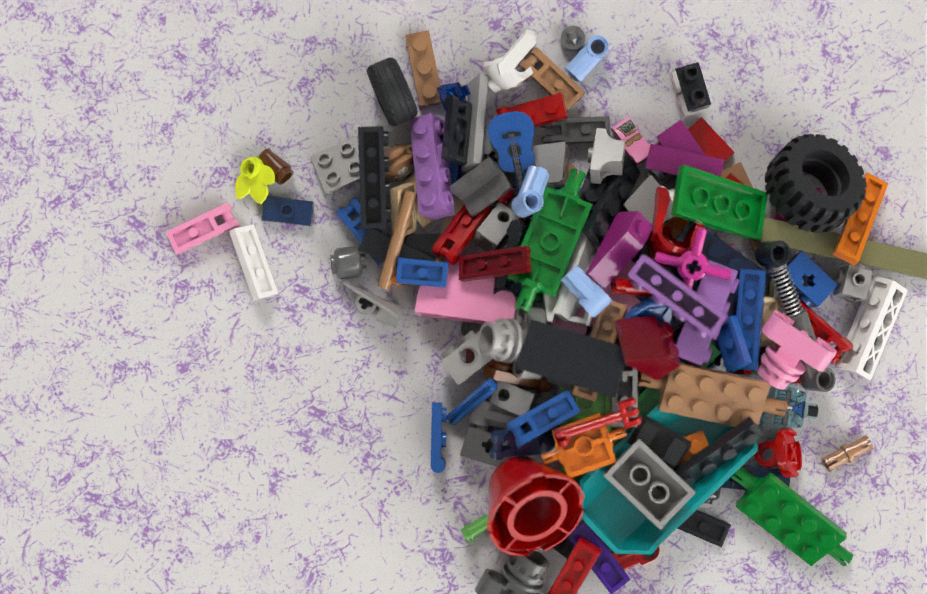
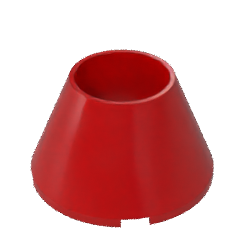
M517 456L501 463L490 477L487 521L489 536L499 550L510 555L529 556L531 551L541 548L543 551L549 550L566 539L580 522L584 512L582 508L583 499H585L584 494L574 479L531 457Z

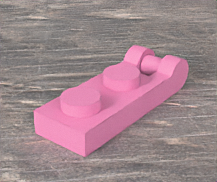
M230 203L223 204L166 231L177 255L239 227L238 220L232 216ZM222 216L225 223L218 226L215 218Z

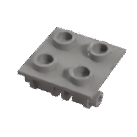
M355 137L310 156L327 195L331 193L335 195V192L342 190L343 187L348 189L347 185L352 184L355 186L354 182H359V151Z

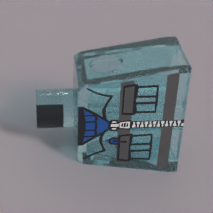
M770 385L767 398L787 401V410H782L786 414L784 417L763 412L758 426L765 429L802 427L804 418H817L818 404L806 403V392L788 386L781 390Z

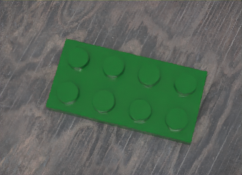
M682 165L678 168L671 215L757 242L762 237L768 195L764 191L687 165Z

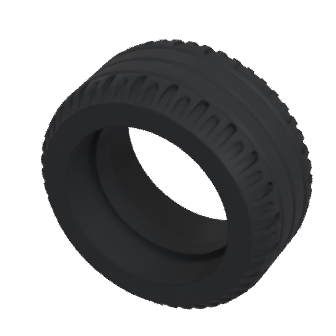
M389 57L374 63V65H370L367 69V75L389 125L397 126L415 118L418 110L397 60Z

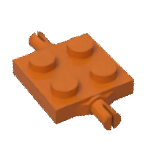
M600 413L551 429L555 440V451L541 455L544 465L559 460L564 466L567 476L572 478L615 463L617 461L613 453L612 441L627 437L624 427L608 431L604 426L567 438L568 445L565 447L558 446L553 431L601 417Z

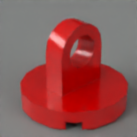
M792 428L779 429L775 441L760 443L757 446L758 451L754 454L757 463L767 468L779 467L785 478L798 477L799 473L797 471L801 470L802 449L799 441H795L794 436H797V433ZM771 448L773 451L772 458L769 461H764V451Z

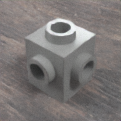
M859 263L855 266L849 264L840 267L834 277V281L838 286L835 288L833 296L853 302L866 300L867 293L870 292L873 285V279H871L873 271L864 269L865 266Z

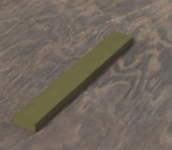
M764 217L762 237L757 242L781 240L786 242L791 250L844 261L832 255L840 234L830 231L813 233L810 229L803 231L798 229L799 226L797 225L792 226L785 221ZM867 240L858 262L859 264L927 280V253Z

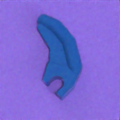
M646 299L633 306L624 317L626 319L656 316L662 321L668 322L671 326L675 324L671 319L674 309L666 303L662 307L653 299Z

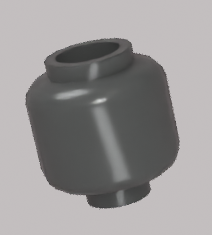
M356 246L335 249L334 255H330L332 274H336L339 279L360 277L362 269L367 268L365 254H360L359 248Z

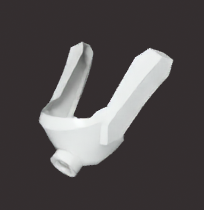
M526 30L504 57H499L492 61H484L483 69L490 78L488 85L494 93H497L499 90L513 89L533 74L531 66L524 72L518 71L515 67L536 44L534 31Z

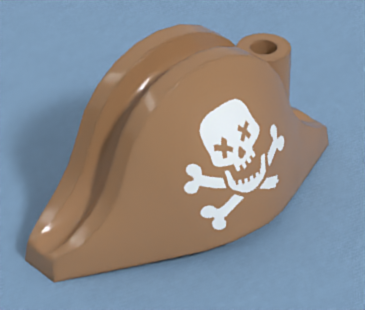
M412 143L395 144L384 150V157L389 156V172H385V182H399L408 178L413 173Z

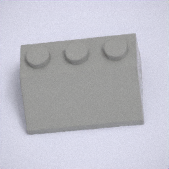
M640 439L627 448L616 459L617 462L612 463L603 472L604 477L659 529L696 493Z

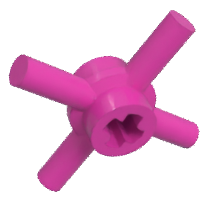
M697 227L692 250L683 253L680 257L660 252L655 254V262L677 267L679 274L684 278L683 283L691 289L693 282L700 280L705 274L728 280L731 276L730 269L709 265L706 257L701 253L707 230ZM693 260H696L699 267L689 271L686 264H691Z

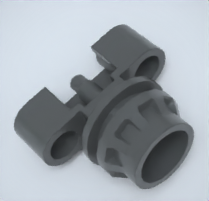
M536 550L529 552V556L512 555L502 568L503 574L493 569H485L475 587V592L477 594H539L538 592L541 591L543 583L547 578L546 569L549 562Z

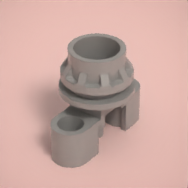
M523 305L521 311L516 310L515 319L500 318L494 322H486L482 325L478 344L483 355L491 356L496 361L513 362V373L516 378L540 379L542 377L519 370L517 365L530 320L546 324V312L543 307L531 306L530 312L525 313L523 312Z

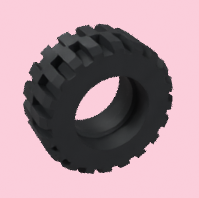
M804 134L803 136L793 138L767 166V172L765 173V183L767 184L765 189L766 194L770 195L769 202L772 207L775 206L777 208V214L780 217L784 216L787 219V223L792 226H799L798 229L808 231L810 229L813 233L832 231L856 212L865 199L866 178H863L864 171L862 166L858 165L856 156L851 155L845 145L841 146L837 140L833 138L827 139L825 135L816 134L814 136V134ZM803 171L815 176L823 184L827 195L816 191L807 182Z

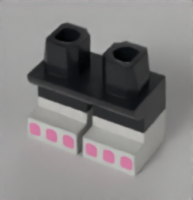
M699 62L675 68L676 71L671 72L670 75L676 95L680 94L677 98L683 118L707 111L711 106V101Z

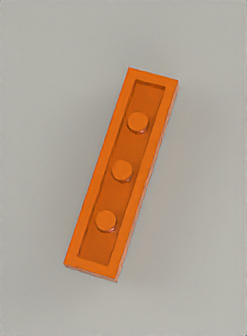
M867 172L863 175V178H866L865 199L862 201L860 208L845 220L832 255L854 266L860 260L888 186L887 182Z

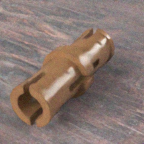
M865 435L849 445H841L839 450L822 457V462L826 463L824 466L830 472L847 462H854L856 457L873 450L874 447L873 444L869 445L871 440Z

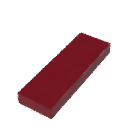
M527 245L459 256V280L462 282L531 272V248Z

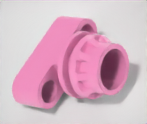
M774 311L761 331L780 346L769 344L766 347V352L761 356V366L757 372L763 380L768 381L773 387L784 390L789 383L797 381L800 375L805 372L806 368L800 359L816 370L824 371L837 351L819 337L814 341L808 337V333L805 330L799 331L792 326L795 322L794 320L779 311Z

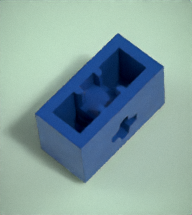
M802 251L796 253L787 262L789 267L787 270L790 271V278L793 279L792 282L794 287H796L795 291L799 295L798 299L808 307H819L838 286L833 279ZM808 277L807 286L802 285L804 282L802 278Z

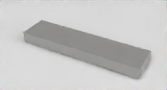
M483 73L478 74L472 79L468 86L467 101L472 103V116L467 164L461 168L465 172H470L482 163L488 75Z

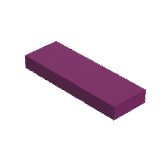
M650 144L645 168L677 175L679 166L687 165L721 177L724 160Z

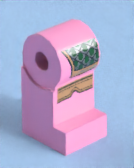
M627 117L611 128L616 140L625 141V155L630 156L636 166L647 159L650 143L646 142L630 118Z

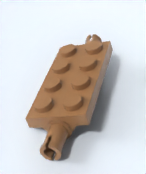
M681 362L680 367L659 380H655L639 371L641 377H638V386L658 389L660 392L659 411L734 427L749 416L758 425L763 412L784 417L786 414L782 410H787V401L767 398L771 384L765 380Z

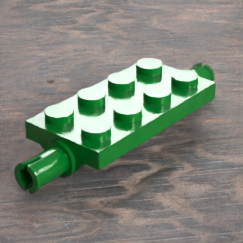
M571 168L565 186L560 190L545 187L542 196L543 206L534 213L521 246L527 245L531 248V272L508 276V280L523 287L514 305V308L520 311L524 301H526L523 312H530L537 293H543L555 298L593 205L579 198L578 192L586 176L581 170L575 180L577 169Z
M741 466L730 477L745 488L744 495L736 501V508L810 566L827 554L837 560L842 566H846L847 563L851 562L853 553L840 545L847 539V532L770 472L764 478L754 477Z

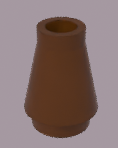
M269 148L262 151L258 157L264 165L272 168L275 174V182L279 185L284 184L292 177L294 173L291 169L292 166Z

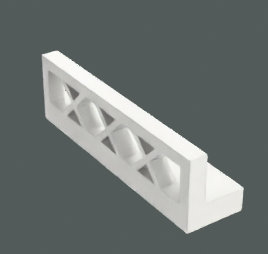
M583 232L574 250L566 275L576 266L586 273L599 247L592 246ZM563 283L552 313L564 322L590 326L592 316L587 311L583 318L575 317L577 309L582 305L578 302L579 299Z
M874 275L871 278L873 279L872 288L867 293L866 300L861 302L847 336V339L853 344V348L849 352H844L841 355V359L836 363L837 367L856 373L870 381L908 291L894 280ZM895 291H897V294H896L895 299H894V301H893V299H892V298H893V295H894ZM868 360V364H867V366H866V369H865V371H863V368H864V366H865V363H866V361Z

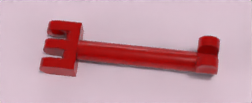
M635 398L617 402L619 408L617 412L553 431L558 446H567V438L619 421H623L625 428L641 424V417L630 419L631 416L639 414L638 408L627 409V407L636 404Z

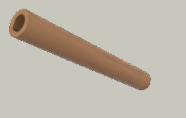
M405 190L379 279L378 287L390 290L417 193Z

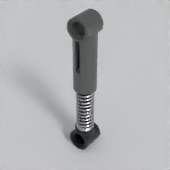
M781 240L761 242L755 249V259L761 266H765L768 272H770V276L773 277L771 280L775 281L773 282L776 285L774 288L778 289L776 293H779L777 297H781L779 301H782L780 305H784L782 309H785L783 313H786V316L795 321L792 325L799 331L805 330L808 333V337L816 341L817 338L807 310L801 307L802 304L799 303V296L796 295L797 291H795L796 287H794L792 282L793 279L790 278V271L787 270L789 268L787 262L791 255L790 247ZM800 359L806 368L805 372L800 375V382L805 390L829 392L833 389L836 382L833 370L826 367L824 371H819Z

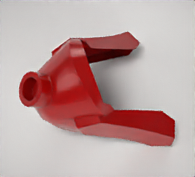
M657 187L652 219L654 227L650 233L651 248L654 254L660 252L680 257L683 253L692 250L697 227L704 229L705 226L694 223L687 233L684 242L675 240L671 234V227L666 225L662 228L671 199L669 191L664 187ZM658 263L660 266L663 267L669 266L666 264Z

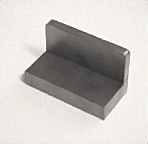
M490 157L449 186L453 194L463 201L472 216H476L512 189L501 167Z

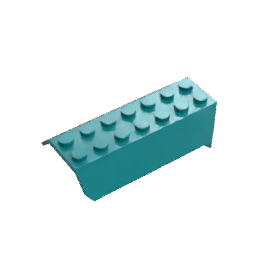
M658 405L646 415L682 437L702 429L708 445L734 428V426L659 411ZM636 427L626 435L627 437H623L613 447L616 459L631 446L627 441ZM757 443L748 445L737 453L734 458L727 460L717 467L714 472L697 481L691 487L696 493L661 529L604 477L603 472L611 464L589 471L580 479V488L585 498L582 504L584 509L582 519L614 553L652 554L666 538L758 451Z

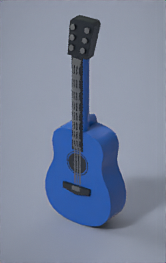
M506 112L491 120L488 126V137L498 152L501 169L506 172H514L519 194L525 178L524 169L535 163V155L532 150L535 126L531 117L526 113ZM534 213L521 218V220H525L530 224Z

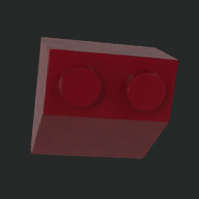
M656 316L626 318L615 321L624 362L627 365L655 380H659L681 366L678 357L679 350L673 339L674 331L668 322H664Z

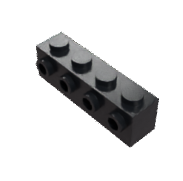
M383 126L358 127L361 229L386 228V222H391V208L386 207L385 198L390 197V182H385V172H389V156L384 157V146H389L388 131H383Z

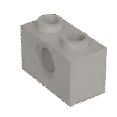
M473 330L461 339L463 342L461 346L457 349L451 346L441 354L444 358L440 361L458 386L493 359L491 356H485L480 352L478 344L479 332L475 334ZM464 349H471L475 354L473 362L466 364L461 361L460 353Z

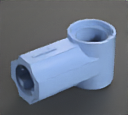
M600 35L590 38L588 43L564 68L574 80L581 83L600 60L605 57L609 50L607 39ZM593 43H600L604 50L600 54H595L591 50V45Z
M536 166L528 167L519 194L512 201V210L518 217L525 218L542 208V196L550 176L546 169Z
M578 266L562 279L564 285L579 299L578 302L593 318L612 302L609 296L598 285H595Z

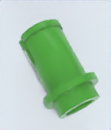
M486 514L469 525L464 524V528L460 529L467 542L471 540L474 542L476 537L488 531V516Z

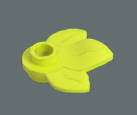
M249 157L244 159L240 166L241 174L237 177L235 183L236 198L242 199L250 194L255 202L262 204L268 196V185L275 183V174L272 168L264 165L260 158Z

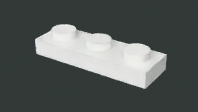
M254 224L234 228L229 231L253 301L278 294Z

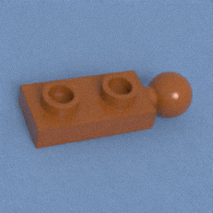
M495 363V366L485 365L483 375L493 380L534 387L540 392H547L553 386V383L548 382L547 377L543 376L540 379L516 378L510 366L502 363Z

